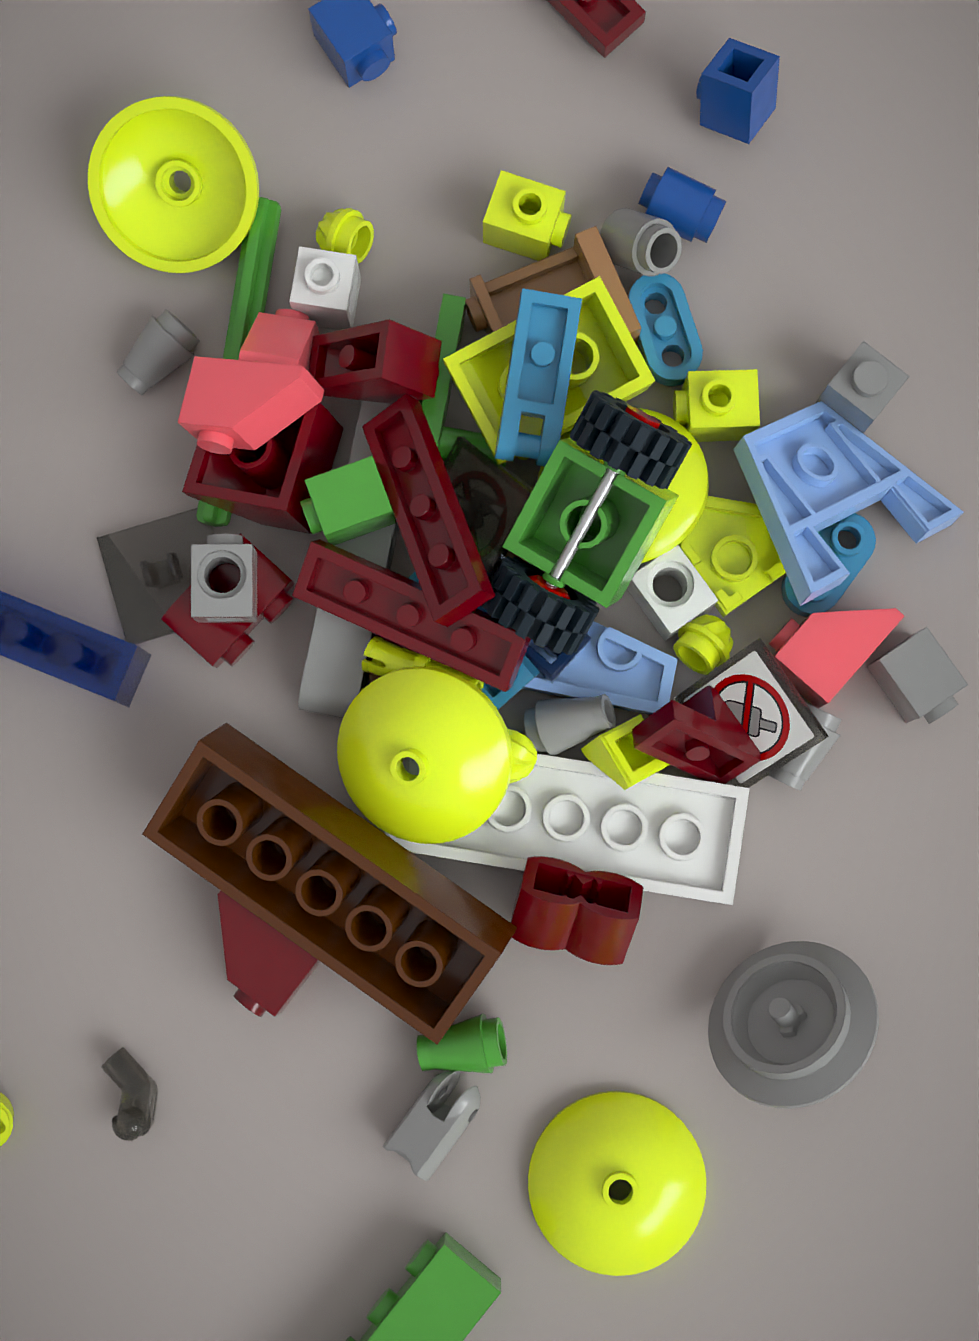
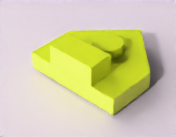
M708 496L704 511L696 526L678 544L717 597L718 601L714 606L722 617L728 615L786 573L758 506L754 503Z

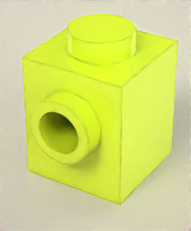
M501 170L483 219V243L537 261L547 258L552 245L562 248L570 226L572 215L564 212L566 191Z
M758 370L688 371L682 390H674L673 419L683 425L697 442L740 441L744 435L760 427Z

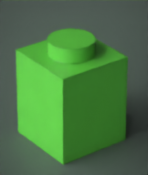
M373 456L305 480L311 498L300 502L311 533L313 535L323 531L328 543L334 546L396 524L393 510Z

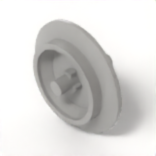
M791 941L767 947L751 955L737 966L726 978L715 997L708 1024V1040L713 1060L717 1069L731 1087L753 1102L768 1107L784 1109L814 1105L844 1089L854 1080L868 1061L876 1042L879 1026L876 995L861 968L851 958L833 947L809 941Z

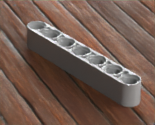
M370 401L361 402L348 464L372 456L362 426L391 404ZM396 521V524L335 546L390 570L399 531L398 523ZM317 608L300 687L299 710L343 718L351 702L366 687L368 673L362 670L361 662L364 659H370V657L363 654L367 644L377 634Z

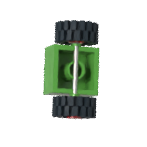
M592 391L569 434L570 438L558 441L502 546L521 558L513 557L512 559L508 556L501 561L490 582L495 596L481 606L487 609L486 612L491 617L498 618V623L503 627L514 629L516 635L523 639L525 637L532 639L534 644L544 648L547 645L552 652L561 653L563 651L567 655L576 653L600 610L596 604L599 603L608 608L622 598L679 495L670 491L668 487L691 448L692 443L684 435L677 433V430L661 423V420L646 414L638 407H632L625 401L617 397L615 399L605 392Z

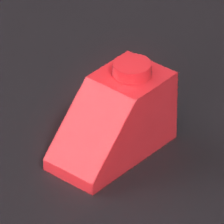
M278 309L275 315L259 312L240 349L238 360L302 365L308 371L313 336L320 334L316 321L309 320L308 315L292 309Z
M194 356L178 423L196 438V444L206 451L216 454H231L233 448L256 450L320 403L323 398L324 389L302 365Z
M896 608L817 612L808 616L800 625L791 618L768 643L776 652L765 664L814 707L820 708L833 699L904 618V615Z

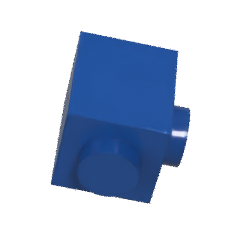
M321 0L308 8L314 37L349 88L361 80L371 81L376 79L387 70L390 62L395 60L393 36L397 34V29L390 14L381 3L373 6L370 0Z
M729 38L701 73L697 85L696 97L700 100V126L750 144L776 109L780 56Z

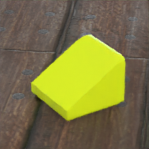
M641 714L599 735L581 748L582 753L589 761L624 790L670 765L634 748L632 729L644 721Z

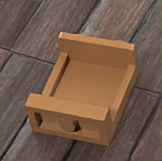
M596 226L576 233L574 246L485 283L481 275L469 279L470 298L466 299V312L475 332L485 330L486 334L489 335L515 321L522 288L564 295L598 276L601 277L636 345L641 332V325Z

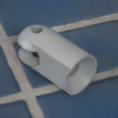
M445 1071L436 1075L383 1145L387 1151H395L409 1161L413 1173L425 1181L430 1179L479 1110L481 1096L477 1086L467 1089L453 1106L444 1104L459 1081V1071Z

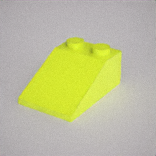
M600 276L564 294V296L582 298L561 435L573 429L592 391L605 392L615 399L617 397L626 402L645 392L655 382ZM516 320L443 358L450 376L494 458ZM521 415L519 432L540 436L543 419ZM495 459L498 465L507 462L506 460Z

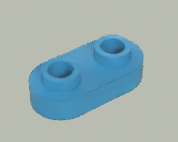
M666 273L656 276L643 275L635 281L628 297L641 325V332L637 341L640 353L656 382L665 386L682 385L688 371H698L703 357L702 344L684 290L674 277ZM650 300H658L664 305L665 310L660 314H652L646 309L645 303ZM666 352H675L681 357L682 363L675 367L668 366L664 363L662 355Z
M854 513L818 531V534L850 573L839 586L800 606L787 574L784 575L781 584L782 597L785 604L794 613L808 617L812 613L829 611L839 601L869 560L875 549L876 538L871 524L861 515ZM848 531L852 533L856 539L855 548L846 549L842 547L838 541L839 532Z

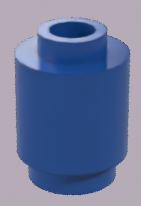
M667 167L663 176L656 173L651 174L638 204L647 208L646 214L670 222L681 238L689 242L696 238L707 243L727 201L715 196L716 189Z

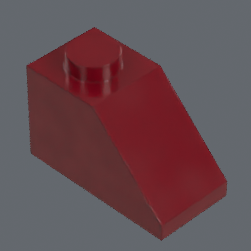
M390 319L313 336L308 372L324 389L323 396L393 404L405 394L418 401L435 398L436 383L439 376L442 341Z
M220 891L217 895L227 980L238 988L233 996L255 1015L262 1017L267 1011L275 1017L282 1013L319 965L320 961Z

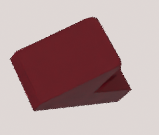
M710 685L703 688L683 704L671 700L632 729L635 749L709 782L726 784L761 761L760 751L717 690Z

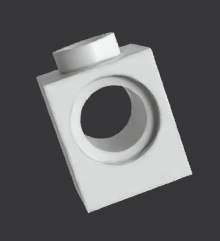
M299 246L289 301L292 310L308 315L309 320L316 321L317 327L335 330L353 327L361 284L357 256Z
M679 545L651 561L641 563L627 587L629 593L664 641L678 633L679 628L708 612L718 601L715 594ZM663 575L675 578L682 587V598L674 602L661 600L653 590V580Z

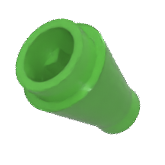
M482 1013L451 1025L438 1045L424 1035H418L417 1056L422 1071L449 1070L492 1074L494 1067L505 1066L507 1064V1044L501 1019L499 1017L487 1019L486 1015Z

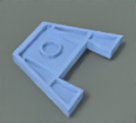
M822 401L744 435L733 449L800 606L839 586L850 574L818 534V531L881 500L917 544L951 526L964 513Z

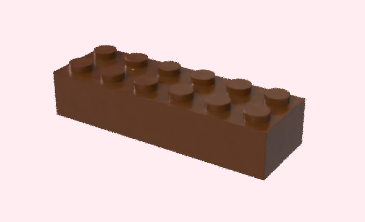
M227 722L198 741L142 833L146 838L437 1045L501 956L518 928Z

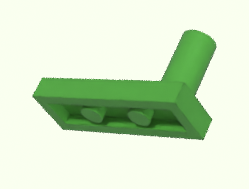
M443 293L435 338L442 341L439 376L436 383L435 398L423 400L422 409L443 461L457 464L464 449L467 448L487 465H498L482 433L445 426L453 379L443 362V358L459 350L466 314V297Z

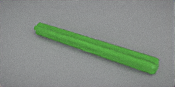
M259 197L254 222L247 236L242 241L223 359H239L240 349L258 313H265L282 211L278 202L268 198ZM199 500L196 517L199 522L205 525L222 527L230 523L232 513Z

